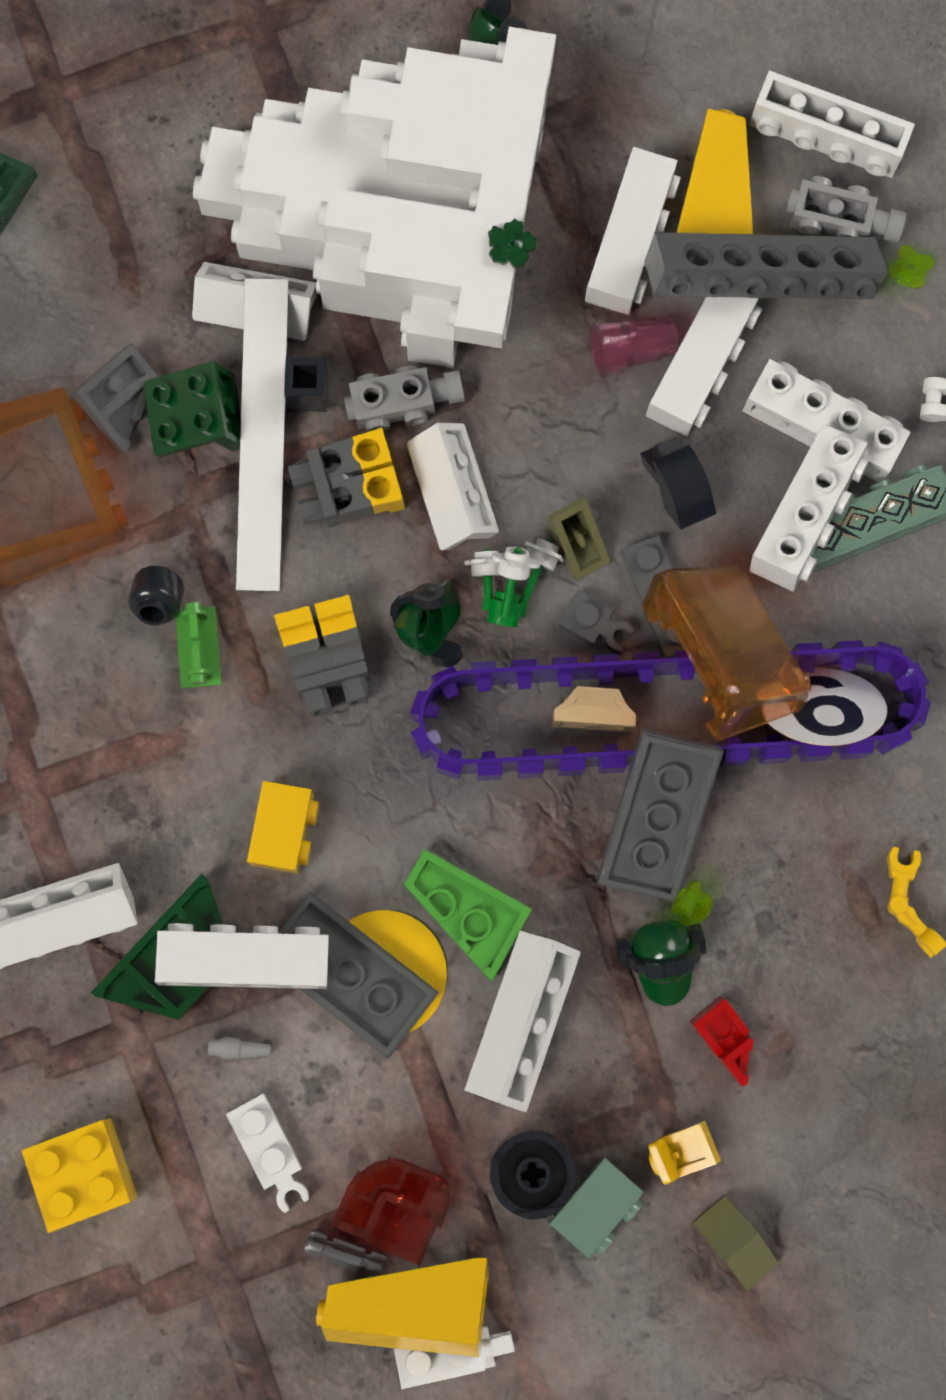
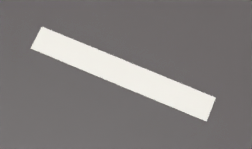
M245 278L236 590L280 591L288 279Z

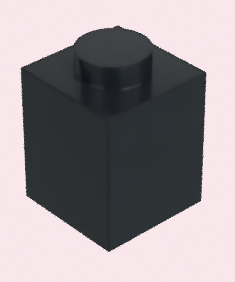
M286 357L284 398L288 411L327 412L328 369L326 358Z

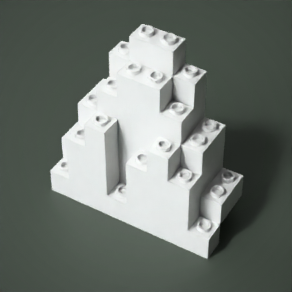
M509 27L506 42L499 41L498 45L461 39L459 55L407 47L404 63L398 62L397 65L362 60L359 75L352 74L349 91L344 90L343 93L308 88L305 102H299L298 104L265 99L263 112L256 113L254 116L251 131L245 130V132L212 127L209 141L204 140L202 143L200 161L201 164H204L202 176L195 177L193 199L198 200L202 215L234 220L231 242L236 243L239 258L313 270V279H317L316 294L321 295L323 309L401 322V346L407 347L408 361L454 368L458 341L502 349L503 340H506L512 309L516 269L511 266L509 259L506 265L494 263L489 257L492 247L489 246L488 231L493 226L503 230L504 224L511 222L514 218L517 221H522L524 225L534 164L538 162L543 135L556 34Z

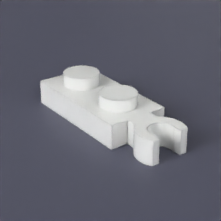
M265 1093L228 1112L226 1115L263 1189L265 1190L274 1184L278 1189L276 1201L281 1211L286 1213L290 1210L289 1204L286 1202V1194L290 1190L299 1192L304 1202L309 1200L310 1194L307 1187L303 1183L295 1181L292 1175L303 1169Z

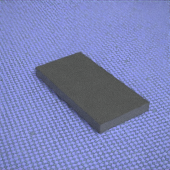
M641 728L596 878L598 885L677 902L724 752L722 747Z
M309 891L278 930V934H295V927L320 928V935H329L327 988L300 990L389 1059L439 992Z

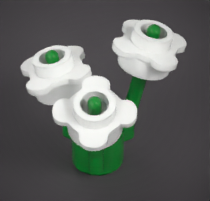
M537 538L535 544L526 541L524 546L528 547V550L520 547H507L505 553H498V551H490L488 548H484L482 552H474L475 560L464 561L465 565H471L472 577H483L484 599L482 610L488 611L487 622L501 626L518 627L519 618L526 616L528 602L542 569L554 571L557 562L563 563L565 560L561 555L557 554L559 547L552 544L550 539L542 540ZM501 575L508 578L505 591L496 590L495 597H493L492 576ZM528 579L519 600L520 594L514 593L516 581Z

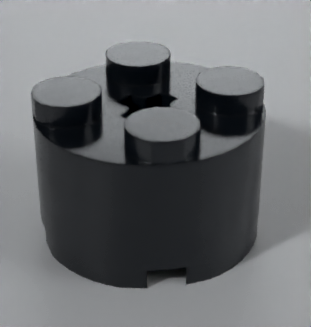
M526 1129L509 1135L496 1147L490 1161L489 1177L493 1192L503 1207L517 1216L535 1220L549 1217L565 1205L576 1184V1167L571 1153L560 1140L541 1130ZM534 1162L538 1169L544 1170L543 1175L537 1176V1184L530 1185L527 1178H521L520 1176L521 1172L527 1170V1163Z

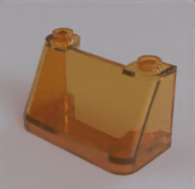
M737 566L671 568L656 573L653 576L642 605V610L650 624L661 621L660 625L663 630L673 628L703 681L706 690L702 700L705 705L712 703L715 711V719L708 721L707 726L716 742L802 710L808 699V692L811 690L809 677L804 670L798 667L752 589L751 579L745 571H741Z

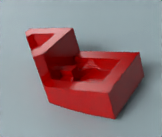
M720 996L689 1022L738 1084L744 1087L748 1084L749 1080L747 1067L749 1051L753 1049L754 1039L749 1037V1029L728 1001Z

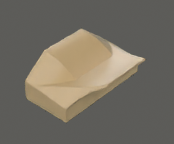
M577 686L570 696L557 706L552 713V728L632 733L636 725V714L628 707L619 689Z

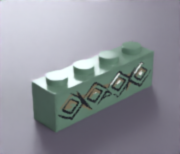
M941 464L927 469L926 465L915 467L903 475L905 479L892 484L890 479L880 481L867 489L869 493L857 498L852 493L843 514L835 513L829 523L835 526L826 547L817 546L812 556L817 559L812 573L946 520V475Z

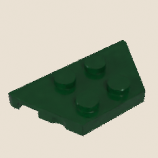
M202 873L91 991L95 997L181 1020L209 990V986H167L155 983L158 931H168V924L175 923L194 925L193 932H210L211 925H225L209 880Z

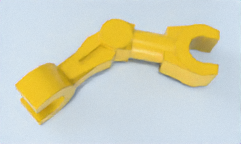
M893 847L887 856L889 878L893 879L887 909L889 913L894 915L901 924L906 926L916 936V941L920 948L932 958L946 947V942L934 929L927 928L918 918L914 908L908 905L907 897L909 882L914 880L922 861L921 853L914 850L911 853L910 865H902L897 857L899 848Z

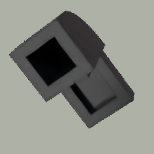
M676 438L658 443L653 448L640 453L643 466L659 485L664 509L681 530L717 514L709 481L690 445L683 447Z

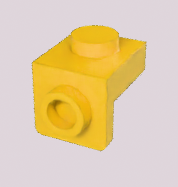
M705 1121L661 1136L648 1145L650 1165L654 1173L661 1177L664 1185L674 1182L679 1177L716 1165L721 1161Z

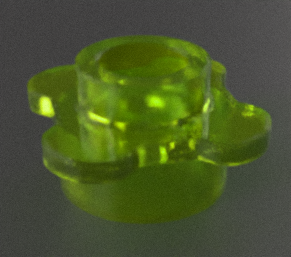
M904 245L899 248V258L895 264L890 266L889 275L903 286L919 289L925 284L924 276L928 270L933 268L934 260L930 255H921L915 252L912 246ZM909 264L914 265L915 269H914V270H910V269L908 268V265H909Z
M693 880L687 885V888L682 889L678 893L671 910L675 915H680L683 925L699 924L709 916L713 907V900L709 893L701 890V883Z

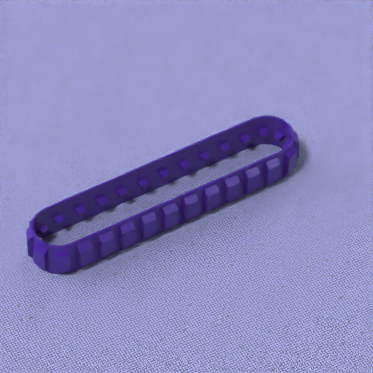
M862 640L837 641L831 649H823L821 642L796 644L791 651H783L781 645L756 646L751 653L742 654L740 647L716 648L711 656H701L699 649L674 651L671 658H660L659 652L634 653L631 660L619 661L618 654L593 655L591 663H578L577 656L552 658L551 665L538 666L536 659L512 660L511 667L496 668L495 661L471 662L469 670L456 671L455 667L451 666L432 675V685L428 691L418 690L410 711V719L419 723V727L411 732L412 740L422 760L431 757L437 763V773L460 780L462 773H477V781L502 780L503 772L517 771L518 779L543 777L544 769H557L558 776L583 775L585 767L598 766L599 774L623 773L627 765L631 764L635 750L619 751L617 744H605L604 752L578 753L576 746L564 747L563 754L537 756L536 749H523L522 757L496 758L495 751L482 752L481 759H461L462 751L450 748L448 753L445 754L436 748V745L442 741L437 730L429 732L425 730V718H437L440 707L433 702L444 694L447 699H450L459 694L457 688L477 686L478 692L491 691V685L517 684L519 690L531 689L532 683L558 681L559 687H572V681L598 679L600 685L612 684L613 678L639 677L640 683L653 682V676L679 675L680 680H693L696 673L719 672L721 678L734 677V671L760 670L761 676L774 675L775 669L800 668L801 673H814L817 666L840 665L842 671L855 670V664L874 666V671L891 674L895 679L894 683L899 692H903L906 703L901 702L897 715L904 718L899 729L890 722L880 728L881 736H869L861 741L839 746H820L799 741H782L780 734L767 735L766 742L741 744L739 737H727L725 745H715L722 747L724 751L720 767L743 766L750 760V757H758L760 764L785 763L791 758V755H799L800 762L825 761L832 755V752H838L841 760L866 758L873 753V749H877L881 755H884L912 740L910 730L916 731L925 725L931 701L925 698V686L929 684V681L918 661L913 663L907 656L903 655L902 648L881 641L875 646L864 647Z

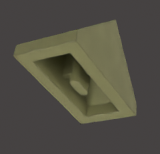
M584 497L548 516L545 531L552 543L559 547L558 553L565 559L564 563L576 581L611 562L588 502Z
M725 1195L692 1221L746 1291L779 1264L759 1233Z

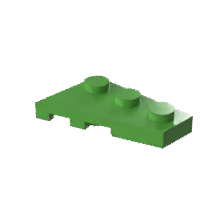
M424 849L404 886L492 983L532 909Z

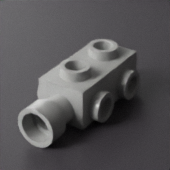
M822 176L811 177L809 181L802 179L798 190L791 189L786 206V212L792 213L789 228L797 229L803 235L868 237L871 232L882 235L883 240L895 243L899 242L902 235L907 212L890 209L889 212L876 209L878 198L869 196L870 191L867 188L858 185L849 186L847 190L832 187V181Z
M417 366L401 367L395 371V374L379 376V374L375 373L362 375L357 378L356 382L349 383L351 396L344 397L348 420L356 419L358 429L366 428L367 432L382 428L383 432L390 429L389 423L405 420L407 426L421 425L429 420L428 415L435 414L434 403L449 401V404L465 401L459 370L443 373L442 378L429 380L426 367L418 369ZM418 388L417 392L413 395H408L403 391L405 389ZM379 395L376 402L369 403L365 400L366 397Z

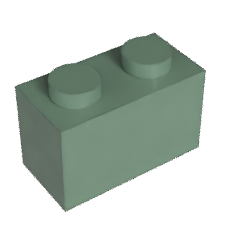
M601 1156L573 1189L565 1205L547 1221L588 1259L594 1252L600 1256L614 1241L616 1236L612 1233V1230L622 1219L628 1223L640 1210L643 1203L639 1198L644 1192L605 1157Z

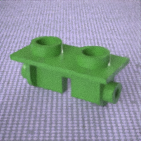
M197 602L185 604V609H180L176 617L181 689L222 685L216 607H201V603Z

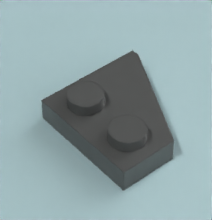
M130 344L125 346L74 390L71 395L118 454H121L129 449L131 445L129 438L135 422L140 420L145 408L144 382L156 378L157 375L134 345Z

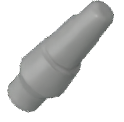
M225 1036L221 1039H209L208 1055L219 1056L223 1059L256 1058L257 1056H269L271 1054V1045L241 1041L239 1038Z

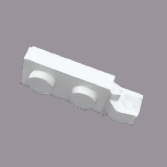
M483 1326L479 1357L394 1348L401 1389L486 1371L485 1368L495 1366V1356L515 1352L511 1331L489 1335L488 1326Z

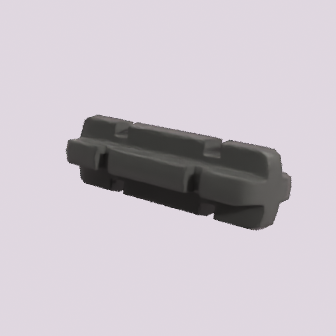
M317 1229L310 1232L305 1246L307 1254L321 1258V1255L328 1256L326 1261L355 1271L363 1268L365 1269V1274L373 1277L384 1274L388 1262V1255L375 1249H372L370 1253L365 1251L366 1246L334 1236V1239L327 1238L328 1233Z

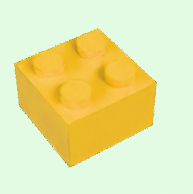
M112 1118L100 1120L21 1150L48 1233L138 1199Z

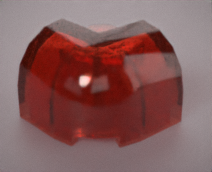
M388 1157L387 1160L374 1162L361 1172L357 1171L345 1191L331 1225L361 1242L420 1267L436 1227L442 1228L449 1206L451 1187L448 1180L437 1173L406 1160Z

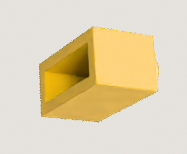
M263 781L247 857L248 864L299 874L300 865H308L312 842L305 841L308 825L315 826L319 811V801L313 800L314 793L312 789Z

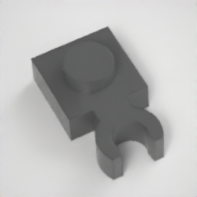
M580 590L558 626L592 647L599 637L605 641L608 650L615 654H621L624 647L614 641L613 635L617 632H622L631 637L634 632V628L626 622L618 621L613 623L610 621L609 618L613 613V609Z

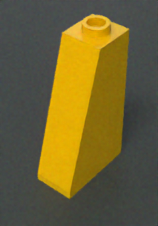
M708 108L676 233L753 234L746 117L737 116L734 112L727 109L713 110Z
M487 1258L468 1259L328 1285L326 1299H320L318 1303L316 1324L317 1326H322L321 1329L326 1341L479 1357L489 1279Z

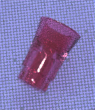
M670 316L659 319L652 317L618 323H592L590 328L592 356L597 372L602 378L627 368L662 360L665 356L675 355L679 349L677 328Z

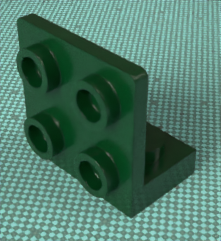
M211 361L144 382L153 452L156 456L164 457L213 442L230 451L240 449L241 413L234 373L215 361Z

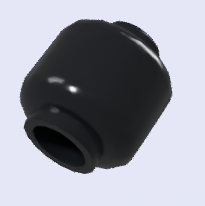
M148 566L140 569L134 576L128 598L131 612L141 622L151 626L171 622L178 616L185 590L183 580L176 572L164 566Z

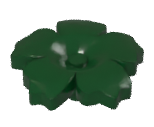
M514 218L511 222L504 224L503 230L493 226L488 231L489 246L492 247L489 257L494 263L506 265L509 259L513 268L523 267L529 259L528 252L536 250L537 238L533 237L529 231L523 233L524 225L522 221H517Z

